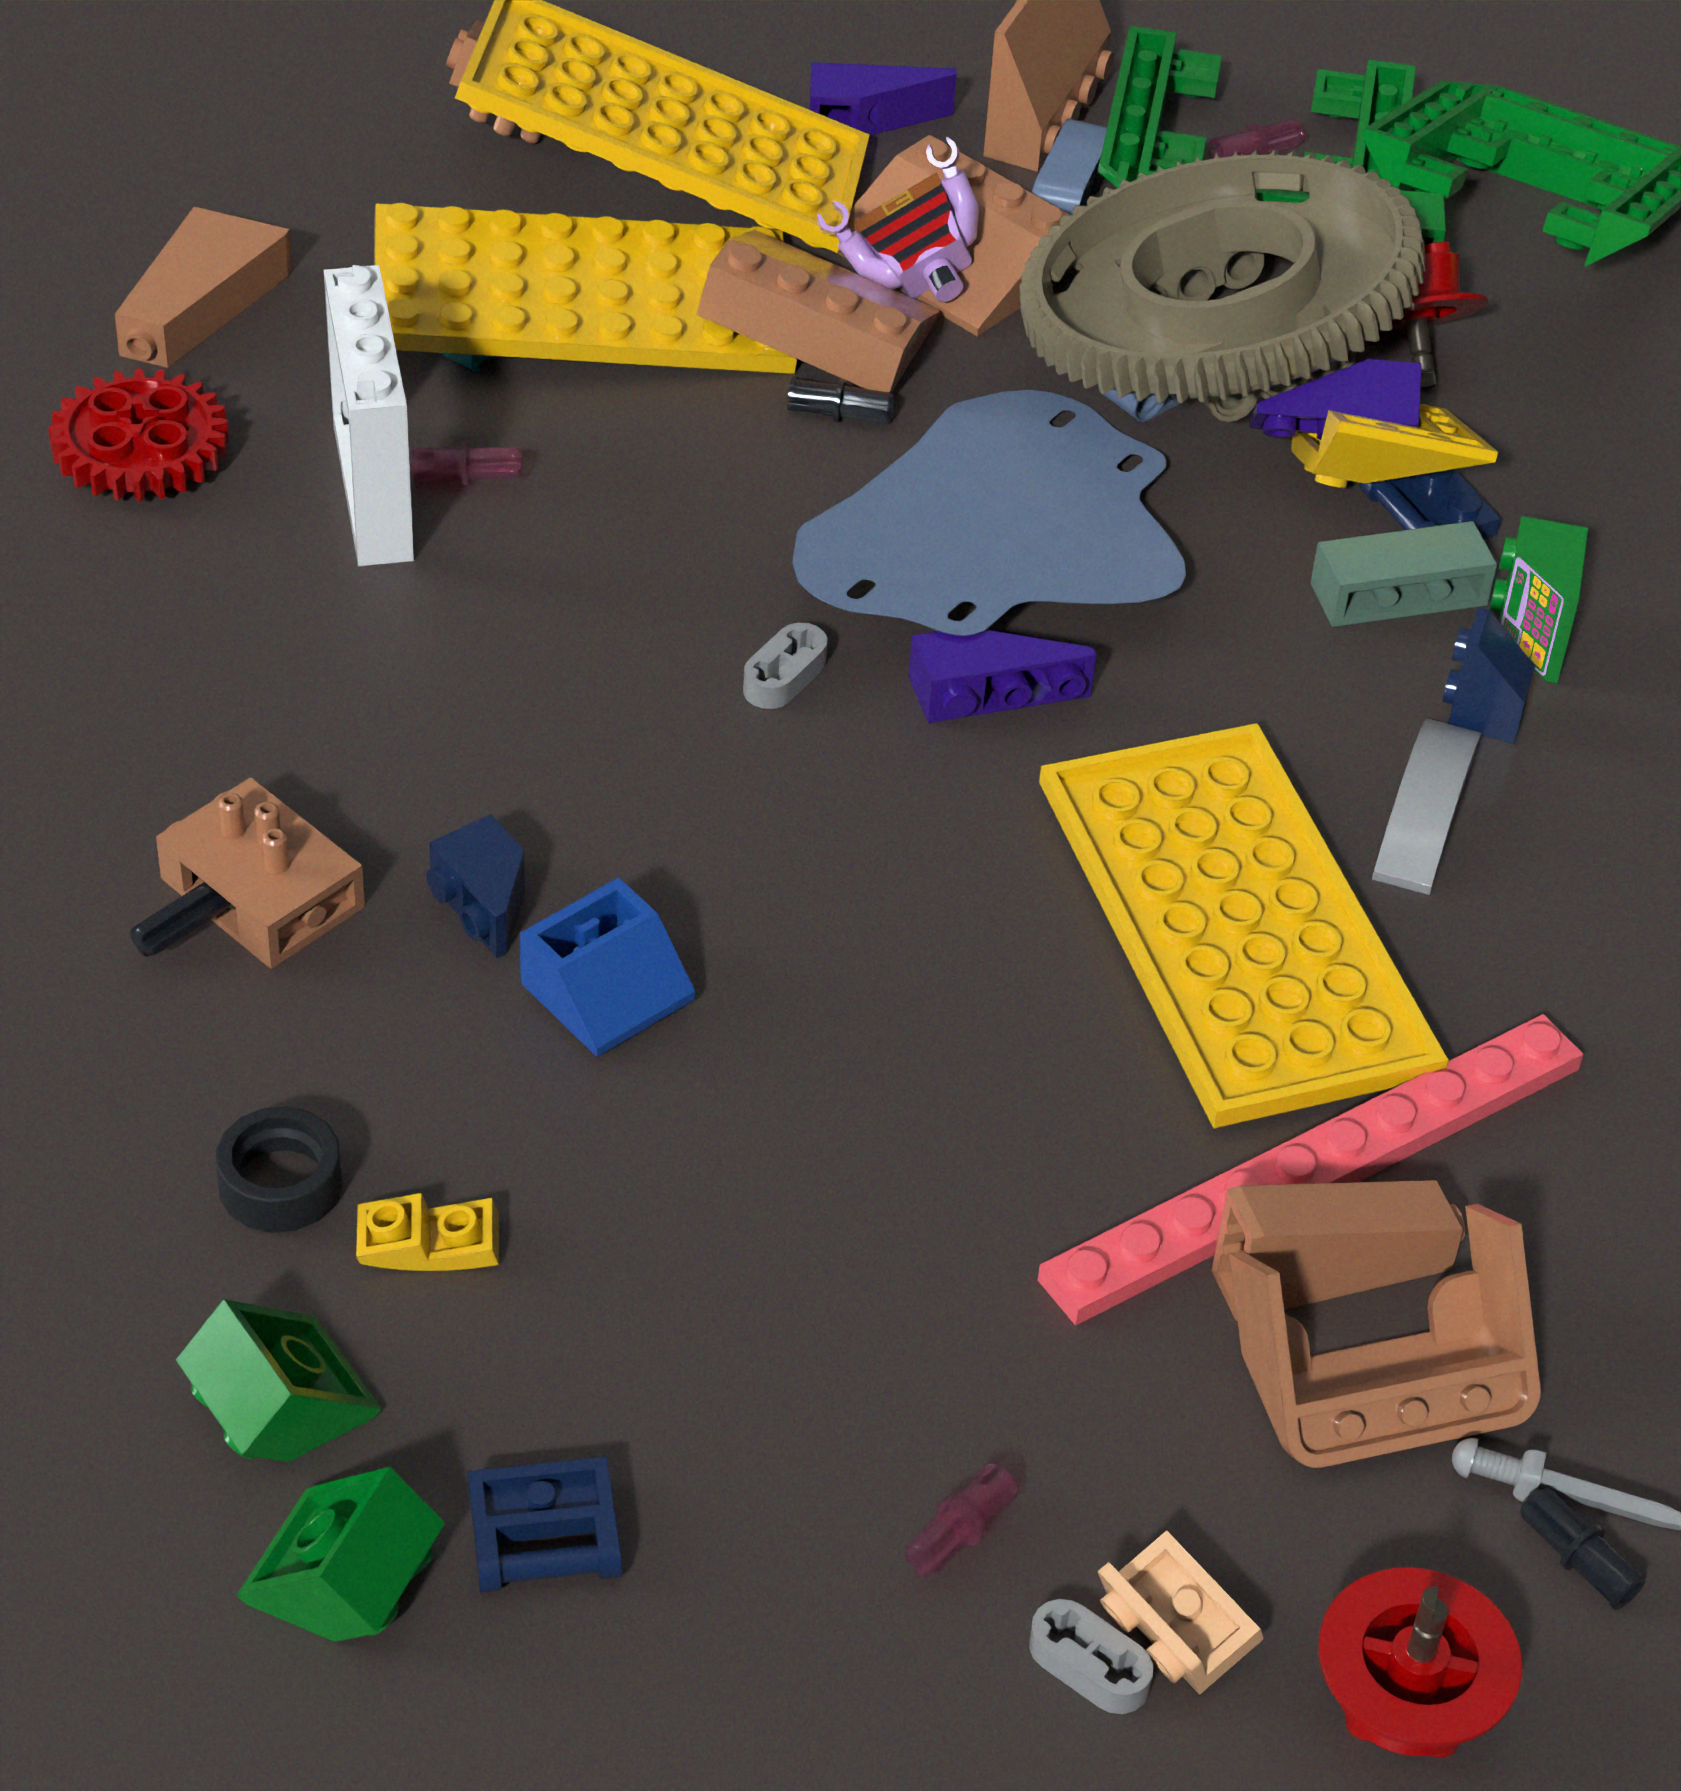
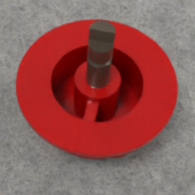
M1436 242L1424 245L1426 272H1423V284H1418L1419 294L1418 296H1411L1412 306L1410 308H1403L1404 317L1402 319H1391L1392 329L1390 331L1407 329L1410 354L1413 355L1411 358L1412 363H1422L1420 389L1436 385L1433 358L1430 354L1431 345L1428 326L1471 315L1488 305V298L1485 295L1460 291V255L1451 252L1450 242Z
M1402 1567L1377 1571L1359 1578L1342 1590L1332 1601L1323 1618L1319 1632L1318 1658L1321 1671L1331 1693L1342 1707L1348 1731L1360 1740L1370 1741L1385 1750L1397 1754L1432 1756L1436 1758L1451 1756L1457 1751L1459 1744L1484 1735L1501 1722L1511 1709L1520 1688L1522 1656L1516 1635L1506 1617L1489 1598L1476 1588L1458 1578L1438 1571Z

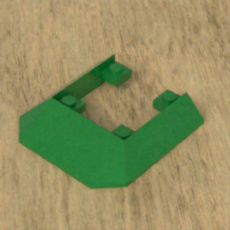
M1129 26L1098 172L1115 187L1119 188L1122 179L1132 182L1138 179L1140 172L1145 175L1156 173L1158 166L1165 170L1176 167L1177 160L1182 165L1195 162L1196 157L1203 161L1207 137L1160 130L1168 92L1181 93L1191 98L1202 96L1215 98L1222 55L1175 49L1177 32ZM1368 59L1365 75L1317 69L1311 112L1322 113L1332 118L1350 117L1358 119L1353 157L1329 155L1333 158L1335 164L1345 159L1350 163L1351 168L1361 165L1366 173L1374 171L1378 174L1379 179H1383L1362 139L1364 129L1412 99L1416 66ZM1304 151V157L1311 152ZM1314 153L1318 160L1328 156L1327 154ZM1256 189L1257 200L1300 203L1310 198L1309 192Z
M1441 80L1367 126L1362 136L1382 177L1390 181L1391 187L1395 186L1400 190L1411 191L1415 188L1414 191L1440 193L1444 194V198L1448 199L1463 188L1468 171L1467 168L1451 163L1454 160H1458L1467 166L1485 169L1598 208L1602 211L1601 214L1562 201L1548 212L1542 232L1556 236L1555 241L1564 247L1582 250L1585 247L1590 248L1584 267L1647 237L1681 208V146L1499 85Z

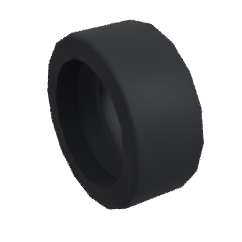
M282 1106L262 1108L240 1117L224 1131L215 1150L220 1200L230 1216L248 1228L270 1233L299 1230L318 1222L335 1206L342 1190L339 1140L329 1124L310 1111ZM292 1151L304 1154L318 1163V1169L306 1180L289 1187L267 1188L254 1185L240 1175L241 1169L252 1159L268 1152Z

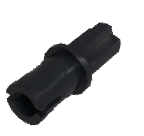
M793 376L788 391V399H791V401L788 400L787 410L833 416L834 422H840L841 417L887 424L890 423L894 413V395L889 392L847 386L846 380L840 379L838 384Z
M1546 1487L1541 1490L1537 1489L1524 1502L1520 1509L1522 1519L1562 1556L1560 1565L1565 1570L1574 1568L1609 1602V1605L1614 1610L1623 1608L1641 1591L1645 1585L1646 1576L1638 1572L1603 1539L1605 1532L1600 1525L1590 1527L1554 1491Z

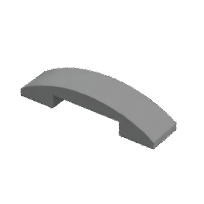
M1428 718L1425 719L1397 793L1372 880L1430 895L1452 820L1480 742L1481 732Z

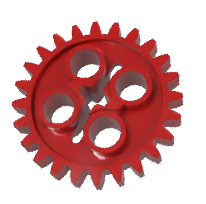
M137 368L133 378L127 379L120 371H114V381L109 383L99 377H94V389L92 390L76 386V399L63 397L60 400L62 410L52 412L53 425L48 426L53 462L60 464V471L63 477L73 475L75 487L79 488L91 483L92 495L98 496L106 489H111L116 501H119L126 492H134L137 502H142L146 491H154L160 499L165 498V488L172 486L184 493L187 491V479L203 483L205 481L204 470L217 471L219 469L218 458L226 457L227 455L226 443L229 442V430L224 405H217V394L215 392L204 394L203 383L200 381L186 387L184 374H179L169 381L165 380L163 369H159L152 378L145 377L142 368Z

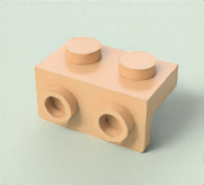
M1165 1531L1119 1572L1109 1562L1097 1571L1106 1591V1595L1100 1599V1602L1112 1619L1126 1633L1137 1627L1152 1643L1146 1651L1159 1670L1174 1684L1183 1677L1199 1695L1264 1639L1262 1631L1257 1624L1168 1531Z

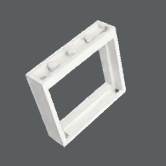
M352 265L349 268L324 270L333 425L358 566L414 561L407 403L379 265Z

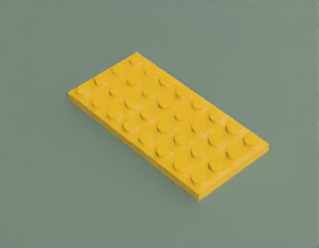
M494 0L455 96V99L468 103L476 111L495 114L515 122L523 130L542 133L564 142L566 146L575 151L589 152L611 161L622 170L638 172L658 180L662 185L671 190L685 191L707 200L709 204L718 209L732 210L754 219L765 228L779 229L801 238L812 247L825 248L835 253H838L839 248L837 245L840 241L836 235H828L820 230L817 224V216L819 213L829 226L840 225L842 216L832 205V201H837L846 207L850 217L870 134L543 0Z
M376 203L374 265H379L396 350L795 374L796 358L696 315L710 264L730 238L754 229L784 242L783 231L772 230L760 226L751 228L726 227L712 223L696 225L668 223L663 220H620L608 216L590 218L566 216L560 213L544 215L515 213L510 210H468L456 206L438 208L412 206L406 203Z
M1258 723L1041 766L1039 783L1213 1129L1395 1088L1423 1073L1447 1068V1056Z

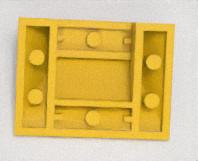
M1420 404L1418 427L1328 410L1321 440L1317 438V433L1296 432L1292 436L1291 445L1292 453L1305 465L1304 469L1312 472V474H1316L1315 481L1338 488H1346L1348 481L1366 484L1496 463L1498 455L1496 449L1449 410Z

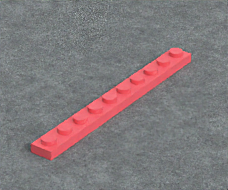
M1542 1014L1449 1060L1445 1069L1423 1073L1040 1264L1038 1282L1076 1326L1214 1256L1227 1188L1245 1185L1360 1182L1578 1071L1583 1053Z

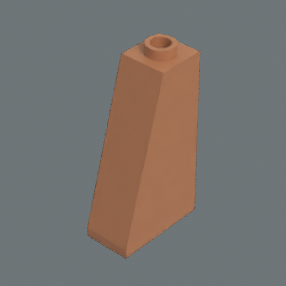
M193 207L115 313L119 356L169 368L290 275L292 272L290 230Z
M1437 1180L1236 1186L1227 1188L1211 1271L1235 1321H1237L1229 1253L1243 1251L1280 1273L1284 1310L1451 1271L1453 1270L1459 1244L1465 1237V1225L1459 1208L1453 1203L1449 1204Z

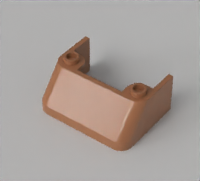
M1480 1204L1465 1206L1473 1270L1449 1275L1439 1281L1433 1288L1427 1306L1429 1332L1313 1356L1310 1355L1308 1335L1303 1325L1297 1319L1284 1313L1280 1273L1243 1251L1229 1253L1242 1356L1285 1452L1305 1466L1322 1468L1509 1428L1529 1419L1538 1406L1541 1389L1521 1223Z

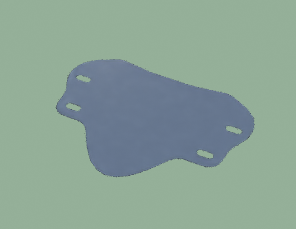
M1036 390L1004 391L961 401L948 407L918 443L849 498L804 523L797 531L792 561L798 582L810 594L827 604L850 612L902 618L937 631L959 636L974 635L985 631L1012 606L1024 602L1042 601L1081 604L1141 603L1163 598L1180 589L1186 577L1184 559L1175 543L1140 501L1141 491L1166 469L1164 455L1153 447L1116 430L1091 407L1063 395ZM1062 411H1072L1075 413V418L1063 427H1054L1050 424V421ZM1135 454L1143 458V461L1132 471L1124 472L1117 468V465L1129 455ZM871 580L875 583V587L860 599H853L847 596V592L859 581ZM962 602H971L976 605V609L962 621H953L947 616Z

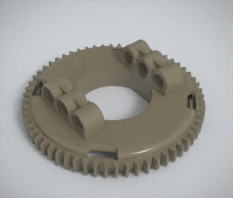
M1255 149L1251 155L1240 156L1235 151L1234 155L1230 157L1219 158L1217 153L1214 159L1200 161L1196 157L1195 162L1184 165L1177 160L1176 167L1164 170L1158 166L1156 173L1145 175L1140 172L1138 179L1132 182L1122 179L1119 188L1111 189L1105 187L1103 196L1100 198L1090 196L1087 206L1076 205L1073 208L1072 216L1063 215L1060 218V225H1052L1049 228L1048 236L1040 238L1039 246L1033 248L1031 258H1028L1025 262V270L1021 274L1022 283L1019 285L1021 294L1020 309L1026 336L1029 337L1031 347H1036L1037 356L1045 358V363L1048 367L1055 365L1058 375L1068 373L1070 382L1082 379L1086 389L1099 384L1100 393L1102 394L1113 389L1117 390L1118 398H1123L1129 393H1136L1137 401H1142L1150 393H1155L1157 403H1162L1169 394H1176L1178 403H1183L1188 397L1189 399L1198 398L1199 402H1202L1219 420L1226 422L1237 421L1248 415L1255 407L1259 397L1268 399L1305 384L1309 378L1316 380L1354 365L1356 352H1363L1365 350V340L1377 342L1380 340L1378 330L1390 331L1392 329L1391 319H1402L1404 317L1403 308H1410L1412 306L1411 296H1418V284H1423V272H1426L1422 229L1420 228L1419 219L1416 217L1415 209L1410 206L1408 198L1401 195L1400 189L1395 186L1391 187L1390 181L1385 178L1379 179L1378 174L1374 171L1366 173L1361 165L1351 168L1350 163L1345 159L1335 164L1333 158L1329 155L1318 160L1312 152L1305 157H1299L1294 150L1288 155H1279L1277 150L1274 149L1269 155H1260ZM1256 189L1309 192L1310 198L1300 203L1257 200ZM1264 253L1274 254L1294 263L1280 277L1222 299L1207 300L1213 294L1216 287L1225 285L1227 288L1240 289L1252 284L1259 277L1264 267ZM1072 264L1080 272L1073 279L1068 290L1054 294L1052 288L1053 281H1060L1068 267Z

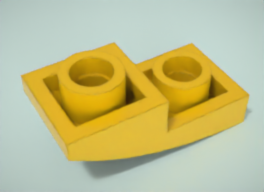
M422 1193L358 1204L356 1257L362 1265L410 1271H452L499 1265V1212L493 1198L428 1209Z

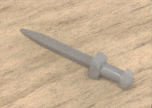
M1476 1438L1462 1440L1453 1450L1452 1464L1459 1475L1467 1479L1469 1473L1472 1472L1473 1474L1513 1485L1514 1497L1523 1503L1537 1489L1541 1490L1546 1487L1554 1491L1560 1498L1653 1526L1681 1530L1680 1511L1658 1502L1545 1469L1546 1452L1528 1450L1524 1453L1522 1459L1513 1458L1506 1454L1478 1447V1439Z

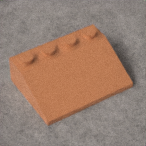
M1017 0L995 30L983 156L1038 172L1044 164L1066 119L1078 120L1083 105L1091 104L1100 80H1107L1110 76L1115 58L1114 52L1109 51L1111 29L1100 0Z
M928 135L897 154L852 207L847 225L852 232L856 231L852 222L934 173L938 174L940 180L943 179L942 169L934 166L927 158V146L931 145L934 157L938 162L947 161L952 155V148L943 141ZM959 152L956 165L959 171H965L979 205L977 236L975 241L968 246L972 263L969 267L957 273L963 282V289L954 299L947 302H939L931 290L914 299L941 310L940 315L978 337L1020 309L1021 294L1019 285L1022 283L1021 274L1025 270V262L1028 258H1031L1033 248L1039 246L1040 238L1048 236L1049 228L1052 225H1060V218L1063 215L1069 214L985 167L980 162ZM839 249V250H838V254H840L841 256L845 257V256L843 255V253L841 252V250ZM1072 264L1068 267L1060 281H1053L1052 287L1076 272ZM900 287L896 288L901 292L905 293Z
M754 229L730 238L710 264L696 315L865 389L892 393L938 320L941 310Z

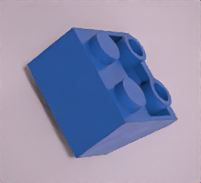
M619 877L520 932L521 984L596 1057L695 1000V989L658 913Z

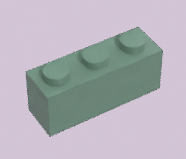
M1474 521L1318 542L1310 584L1331 626L1337 627L1487 606L1497 563Z

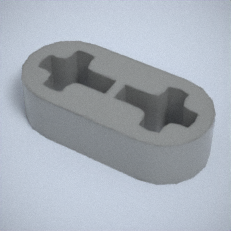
M800 622L789 624L782 628L745 664L743 694L746 700L762 709H775L789 703L826 666L828 637L825 632L816 625Z
M1056 1599L1048 1601L1037 1609L1032 1618L1029 1649L1033 1659L1042 1668L1094 1705L1109 1713L1126 1714L1134 1712L1144 1705L1150 1693L1153 1678V1662L1150 1655L1139 1644L1083 1605L1072 1600ZM1068 1629L1075 1633L1074 1641L1065 1637L1058 1643H1055L1049 1639L1050 1632L1059 1635ZM1125 1669L1132 1673L1131 1681L1122 1678L1114 1684L1107 1680L1108 1672L1117 1675Z

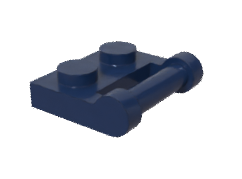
M1455 469L1366 484L1360 483V489L1371 501L1380 502L1404 530L1474 521L1483 539L1495 536L1498 533L1501 518Z
M607 1456L467 1471L480 1593L501 1590V1583L598 1572L600 1579L622 1577L621 1553ZM594 1533L596 1544L498 1554L497 1543Z

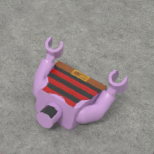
M946 137L952 148V155L947 161L938 162L934 157L930 144L927 146L926 151L929 161L937 168L942 169L943 179L940 180L938 174L934 173L852 222L856 229L854 232L847 226L849 219L848 211L840 202L832 201L833 207L842 216L840 225L829 226L819 213L817 216V224L820 230L828 235H836L840 241L837 245L858 275L890 289L900 287L911 298H916L931 290L939 302H947L954 299L963 289V282L957 273L969 267L972 263L968 246L975 241L977 236L979 205L965 171L958 170L956 162L959 158V148L949 137Z

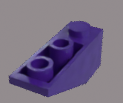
M811 62L809 110L870 134V136L950 116L954 112L957 68Z
M1374 359L1364 360L1258 402L1250 417L1249 428L1263 429L1265 435L1276 438L1292 437L1296 432L1317 433V438L1321 440L1328 410L1418 427L1422 363Z
M990 630L967 636L937 631L912 635L908 678L927 722L933 723L1091 697L1096 653L1093 647Z

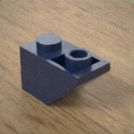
M1478 607L1471 629L1463 627L1459 629L1452 661L1462 663L1461 670H1450L1442 702L1452 704L1448 724L1481 732V736L1514 744L1525 709L1535 665L1491 611Z
M489 814L429 842L430 870L427 871L426 878L434 897L442 904L447 902L458 914L468 936L474 941L480 939L497 959L508 952L525 893L524 849L496 818Z

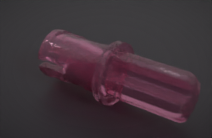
M1293 117L1260 126L1258 123H1251L1243 131L1212 138L1209 141V146L1211 148L1218 146L1219 148L1210 149L1209 155L1210 159H1214L1216 153L1219 158L1230 157L1234 155L1235 151L1240 156L1251 155L1255 149L1260 155H1268L1274 149L1278 152L1298 146L1304 140L1305 134L1301 128L1300 121Z
M462 442L461 447H413L412 475L415 483L450 480L462 481L463 485H470L471 479L517 478L522 472V455L517 447L470 448L468 442Z
M986 1464L955 1497H946L938 1504L937 1517L905 1549V1560L913 1566L916 1574L926 1578L931 1574L939 1573L966 1545L975 1546L984 1538L987 1524L1018 1495L1017 1484L1005 1469L1001 1468L998 1474L990 1481L989 1478L997 1472V1465Z

